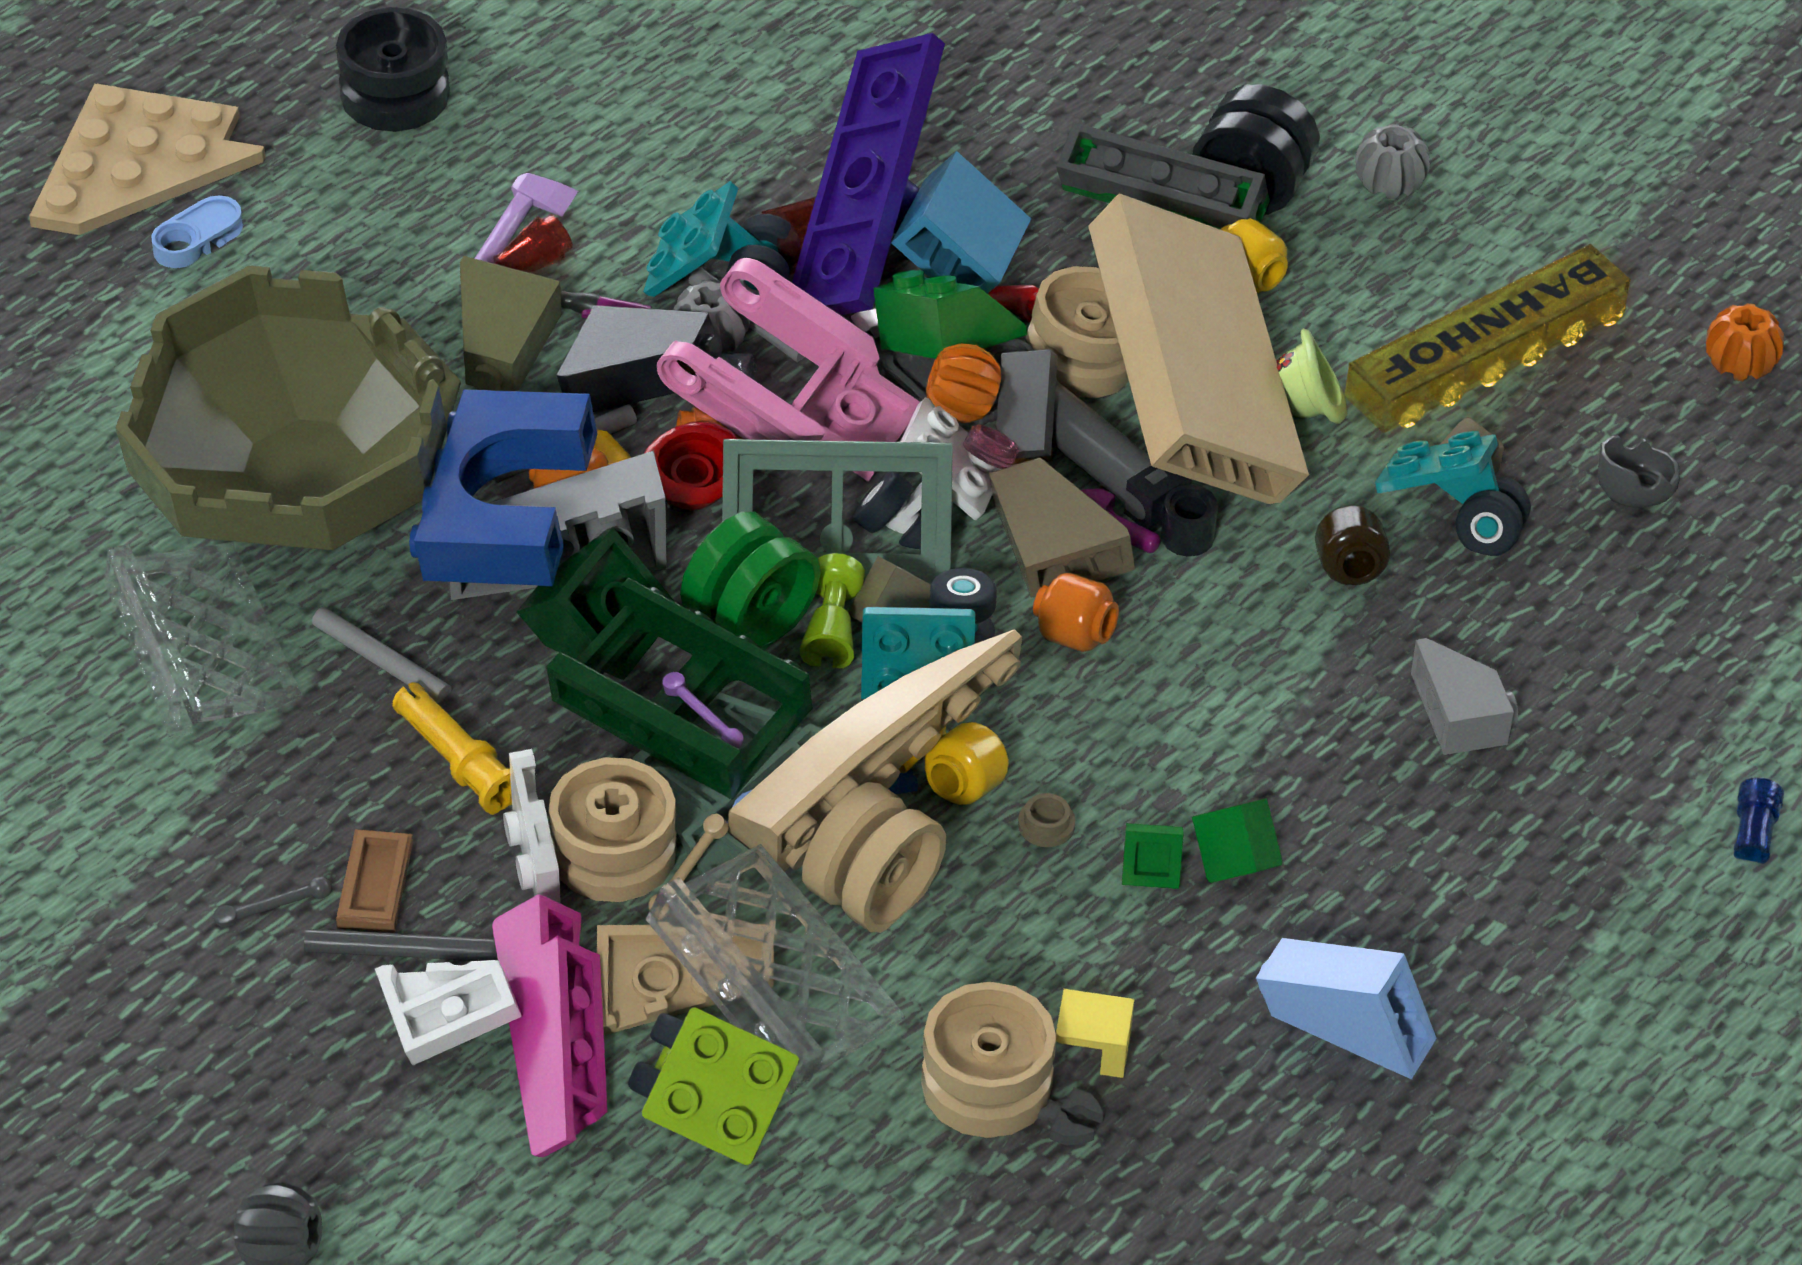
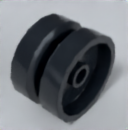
M386 7L369 10L352 18L340 30L336 43L337 63L340 70V98L345 112L357 123L381 131L398 132L416 129L435 120L446 108L450 95L449 74L446 68L448 61L447 40L442 26L431 16L410 8Z
M1264 84L1242 85L1227 92L1218 104L1209 120V124L1195 143L1192 155L1265 174L1270 199L1265 215H1269L1283 209L1294 196L1303 180V175L1309 169L1318 153L1320 134L1315 119L1305 106L1285 91Z

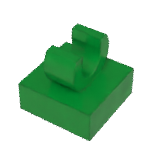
M1126 823L1122 885L1179 889L1184 836L1183 827Z

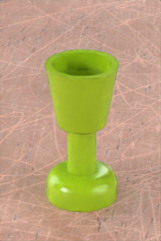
M832 553L818 558L821 575L816 593L823 598V605L818 607L811 617L800 645V656L810 666H821L822 656L834 657L832 668L844 669L854 659L851 617L848 611L844 609L845 601L856 597L863 587L865 569L859 561L851 556Z

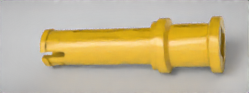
M412 682L408 684L409 689L416 695L415 698L403 686L395 694L392 703L393 709L402 715L450 763L452 778L463 787L468 785L479 796L481 808L490 815H494L512 805L510 768H506L497 759L496 749L486 741L474 740L428 695L419 683Z

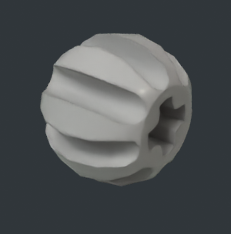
M1398 124L1374 128L1364 136L1355 154L1357 176L1363 182L1364 187L1373 195L1377 192L1385 193L1387 199H1396L1400 193L1409 196L1421 187L1430 169L1429 150L1422 141L1421 136L1412 128L1402 127Z
M711 279L702 280L700 284L686 288L679 295L677 304L673 308L676 311L708 312L715 335H718L721 339L722 350L728 349L733 352L744 341L745 333L749 328L750 320L733 309L725 301L721 294L720 283H715Z

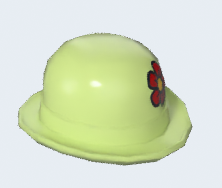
M1303 328L1301 330L1302 343L1276 360L1291 414L1298 418L1326 415L1331 422L1340 424L1347 416V406L1343 390L1311 332Z

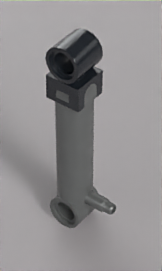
M1013 339L987 347L986 351L991 353L1001 369L1002 353L1034 351V349L1022 340ZM1056 380L1052 445L1125 504L1124 514L1136 524L1152 532L1161 527L1162 543L1168 550L1186 557L1198 556L1207 552L1212 547L1215 539L1218 511L1217 499L1212 492L1202 486L1192 485V479L1152 467L1148 454ZM999 391L989 413L982 419L972 421L974 425L982 427L988 422L992 423L997 420Z

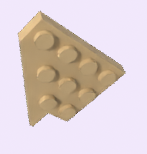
M94 84L29 215L31 227L76 235L84 234L263 163L265 159L264 146L229 141L239 120V110L236 106Z

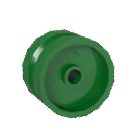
M755 511L740 512L724 520L709 533L693 554L683 575L680 590L682 605L692 612L700 611L706 614L716 625L737 636L745 635L749 637L761 649L765 650L795 628L807 612L819 584L821 575L819 559L792 538L784 537L778 528Z

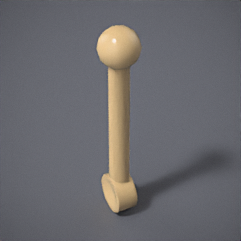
M712 814L705 819L703 823L705 833L661 894H656L650 898L648 907L653 915L663 916L669 912L671 898L714 839L722 838L727 833L729 825L723 816Z

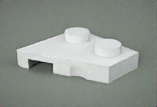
M499 960L471 961L465 965H453L450 962L427 963L426 972L398 973L394 965H382L375 968L404 1051L412 1065L522 1017Z

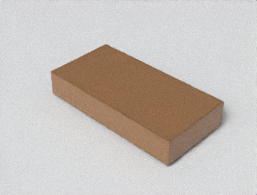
M355 829L336 917L337 928L395 933L413 845L412 834Z

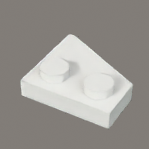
M528 749L509 753L512 811L503 813V820L509 846L520 845L523 854L516 856V868L522 890L532 888L534 896L540 894L560 903L559 868L544 800H538L536 793V763L533 751Z

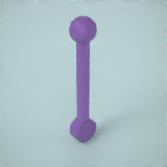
M671 672L663 678V687L667 695L679 696L722 736L721 740L738 749L743 745L744 736L741 731L725 725L686 688L685 678L681 673Z

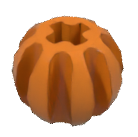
M1747 303L1744 306L1732 305L1718 313L1716 319L1711 322L1707 330L1706 353L1711 358L1712 365L1720 374L1725 372L1732 373L1736 381L1743 382L1747 379L1748 375L1756 379L1767 375L1772 371L1774 365L1779 362L1783 354L1784 333L1779 327L1778 320L1769 310L1760 309L1755 304Z
M961 343L944 348L936 357L931 368L926 386L927 398L932 401L935 407L941 406L945 411L954 416L959 423H968L982 419L989 413L996 400L1001 383L1000 365L990 352L977 345Z

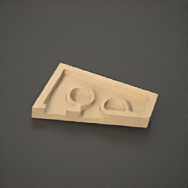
M773 924L597 925V954L600 955L604 1035L654 1022L661 1013L676 1016L687 1013L693 1007L701 1009L774 987Z

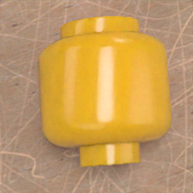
M1251 218L1237 220L1233 224H1228L1220 229L1241 237L1257 293L1270 291L1282 281L1288 268L1287 247L1282 238L1259 221Z
M976 722L959 724L940 737L937 744L925 755V771L929 785L940 797L957 805H969L985 796L1003 782L1008 772L1009 759L1005 746L997 734L987 726Z

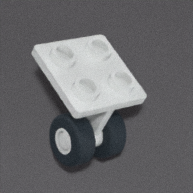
M925 397L917 405L900 442L953 443L952 501L972 519L977 520L984 514L993 494L989 473L1003 469L1004 465L979 455L976 452L977 449L997 456L988 444L977 441L958 424L954 416L945 411L941 406L935 407L932 401ZM888 472L861 500L854 512V520L870 533H875L884 526L903 533L899 540L901 546L921 550L922 482L910 495L912 491L911 483L898 472Z

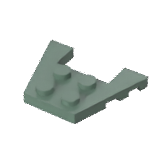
M721 692L707 706L729 728H736L741 731L744 740L743 745L739 749L745 747L776 713L775 711ZM700 716L692 723L717 738H722ZM809 723L803 728L797 726L733 800L643 750L633 756V760L653 767L669 782L676 799V837L689 855L705 833L703 823L708 816L720 814L724 819H727L729 817V810L732 809L735 800L742 793L754 789L823 728ZM726 833L722 838L714 839L695 867L709 889L718 896L754 865L753 854L750 849L729 833Z

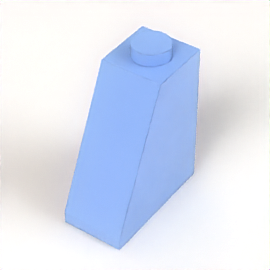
M1282 938L1269 959L1262 965L1256 977L1259 989L1263 994L1272 1017L1409 1079L1413 1078L1437 1039L1404 953Z

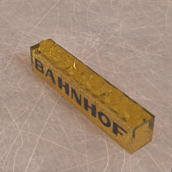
M1589 244L1350 362L1345 397L1383 434L1400 425L1404 428L1410 427L1417 423L1424 413L1440 405L1450 407L1457 403L1464 393L1482 384L1486 387L1494 385L1503 377L1505 372L1521 364L1532 366L1543 357L1545 352L1561 344L1571 346L1578 342L1585 332L1601 324L1606 327L1615 324L1626 310L1631 279L1592 244Z

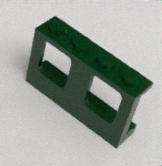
M628 578L622 584L625 606L576 659L559 652L546 666L552 701L733 800L813 709L809 674L796 662L789 659L782 660L761 649L749 637L745 635L737 636L716 625L706 614L700 611L692 612L671 601L661 590L654 587L647 588ZM653 633L692 655L678 672L684 676L686 688L706 707L732 681H742L779 701L782 705L745 747L738 749L692 724L699 715L679 696H669L663 688L657 696L648 700L603 674L640 634Z

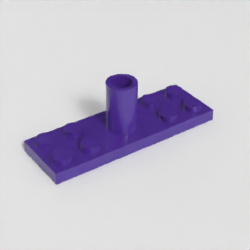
M933 33L857 51L792 281L794 285L839 315L873 309L875 301L873 288L879 286L893 233L896 234L920 189L908 177L945 43Z

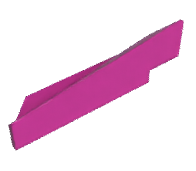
M538 894L497 917L493 921L492 928L498 960L507 976L522 1017L509 1022L531 1154L536 1157H545L573 1143L577 1139V1134L585 1127L598 1121L608 1111L600 955L579 946L581 930L580 912Z

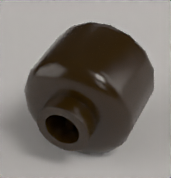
M1344 506L1336 508L1325 515L1318 524L1315 534L1316 549L1322 568L1332 580L1343 585L1366 584L1379 577L1387 567L1390 558L1389 541L1381 521L1374 512L1361 506Z

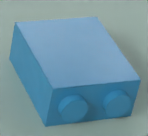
M956 151L924 179L891 243L918 268L924 271L928 277L955 276L957 283L979 286L988 294L1001 282L1031 218Z

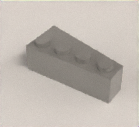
M653 451L489 503L509 506L556 507L564 545L559 566L606 529L613 527L649 571L667 569L666 502ZM447 582L451 600L537 587L536 585Z

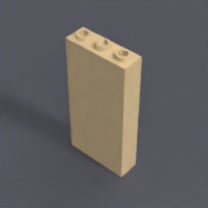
M1119 193L1088 227L1151 466L1267 504L1281 503L1309 476L1282 379L1277 369L1276 358L1241 237Z

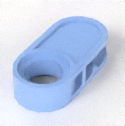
M210 196L163 222L154 229L151 235L154 258L165 267L182 268L196 262L202 252L206 255L210 254V241L217 247H222L237 237L242 231L243 224L240 205L230 197ZM174 241H183L190 244L187 248L176 251L164 248L168 243Z

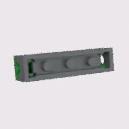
M1074 122L1056 165L1062 188L1065 191L1110 203L1120 193L1217 229H1221L1241 219L1251 218L1262 223L1270 202L1265 174Z

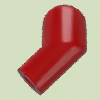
M1031 284L996 286L988 295L1008 311L1030 323L1039 288Z

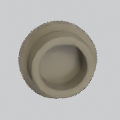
M1042 793L1030 798L1021 809L1018 817V828L1021 835L1028 842L1040 847H1055L1067 842L1072 837L1075 830V815L1065 799L1056 794Z

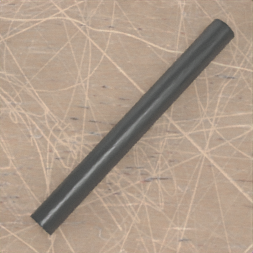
M306 929L304 936V952L470 961L498 960L494 938Z

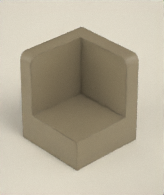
M878 556L848 613L863 623V609L866 607L930 608L931 584Z

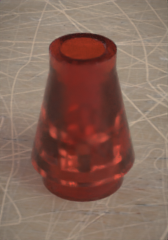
M552 214L547 215L543 219L536 216L493 259L497 265L531 273L565 260V253L573 248V244L567 230L558 218Z

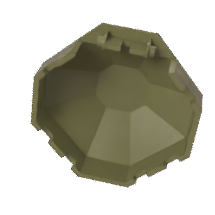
M247 266L156 314L150 330L153 344L149 355H141L130 386L133 399L129 411H121L115 428L127 471L182 537L334 550L422 501L425 487L430 486L435 472L436 452L439 448H442L447 432L448 416L454 409L461 381L404 318H400L395 310L379 307L370 315L350 314L343 280L337 273L301 270L298 280L272 278L270 267Z

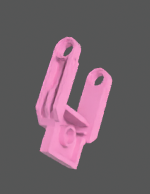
M742 258L734 263L721 280V294L725 301L737 312L819 366L792 405L722 358L714 359L700 348L687 342L673 341L657 362L658 375L670 390L743 439L898 442L905 432L917 405L920 403V401L879 374L876 364L880 357L872 336L765 264L751 258ZM740 279L752 283L757 288L759 295L748 291L741 284ZM677 360H680L689 365L695 371L696 375H692L685 371L678 364ZM853 471L868 482L875 474L873 471Z

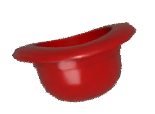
M691 422L668 430L658 436L645 449L644 453L654 452L665 494V501L678 509L693 511L706 508L723 497V440L737 439L731 430L716 423Z

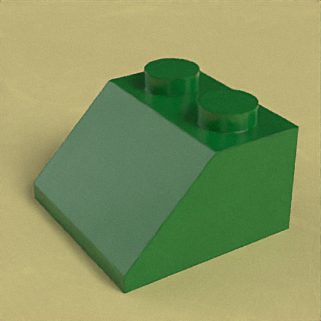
M921 270L903 271L893 275V282L873 288L881 349L936 359L938 354L949 346L964 343L977 345L984 349L1027 335L1026 325L979 286L957 283L955 276L926 278L924 271Z

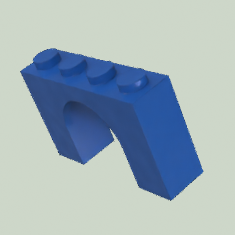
M463 390L457 410L451 411L448 416L444 449L439 448L436 452L432 486H426L423 492V514L420 524L413 525L410 532V553L413 558H418L423 581L553 586L564 549L556 507L494 505L477 500L473 496L488 481L511 471L522 469L587 471L598 434L590 394Z

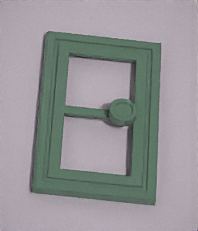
M724 439L722 522L740 512H753V470L832 471L831 523L825 526L820 535L821 545L826 552L811 553L817 558L832 553L851 556L862 564L865 569V579L879 556L931 584L939 574L951 570L953 443ZM843 471L922 472L921 554L845 553L852 545L853 536L851 530L842 523Z

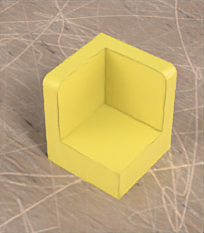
M1064 989L1056 1029V1041L1060 1044L1101 1049L1100 1075L1124 1078L1131 1035L1134 999Z

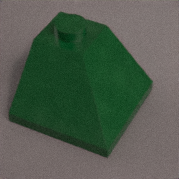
M612 527L606 529L558 566L553 586H537L516 612L546 647L576 659L625 606L622 584L628 578L647 588H657L665 593L671 601H675ZM653 633L640 634L605 673L624 680L658 636Z

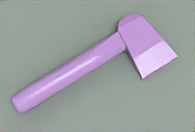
M531 173L518 176L511 188L514 198L474 259L496 264L532 206L563 216L578 191L560 182Z

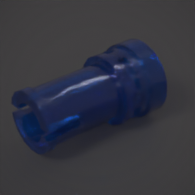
M1757 777L1747 779L1739 786L1737 814L1740 821L1733 851L1734 857L1737 859L1764 864L1770 858L1773 826L1778 821L1780 809L1783 806L1784 790L1775 781Z

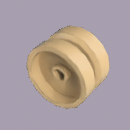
M1073 266L1053 272L1041 282L1025 342L1034 350L1051 349L1058 355L1056 380L1076 397L1100 398L1117 393L1129 382L1100 269L1096 267Z
M609 757L581 763L561 777L551 792L548 811L549 829L558 863L559 879L577 894L595 901L623 902L645 896L663 884L675 866L676 799L669 782L651 766L628 758Z
M867 782L852 789L836 803L821 822L806 852L802 865V881L808 890L828 904L842 905L845 914L869 932L881 933L896 922L927 892L940 868L946 850V833L939 823L921 811L907 809L899 796L881 784Z
M995 982L964 985L944 995L929 1012L923 1034L924 1060L921 1084L926 1104L942 1123L962 1134L984 1138L1012 1135L1032 1125L1038 1119L1041 1108L1047 1106L1053 1084L1056 1032L1050 1013L1036 997L1016 986Z

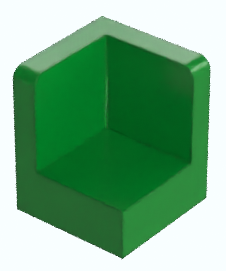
M1267 798L1192 816L1206 878L1209 882L1212 883L1256 873L1282 865V857Z

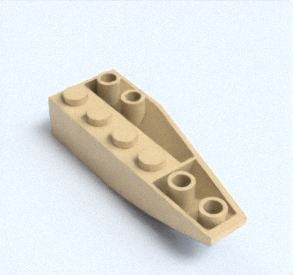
M1014 629L955 651L903 676L853 706L812 736L729 810L728 833L750 849L753 857L776 879L789 867L793 870L801 868L812 838L821 822L836 803L852 789L867 782L879 783L889 789L900 774L899 768L912 756L916 759L924 757L937 744L941 736L939 732L953 719L957 723L965 720L981 701L979 695L993 683L997 686L1003 685L1016 673L1021 664L1019 657L1022 636Z

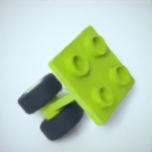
M695 1007L688 1011L684 1021L667 1013H661L650 1033L652 1040L664 1045L654 1067L644 1062H637L628 1081L631 1090L648 1098L642 1109V1116L743 1165L751 1164L798 1065L799 1057Z

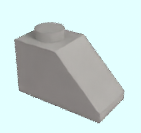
M1430 639L1416 640L1411 675L1443 754L1447 755L1508 745L1511 725L1516 724L1518 721V708L1514 694L1511 691L1505 692L1497 670Z

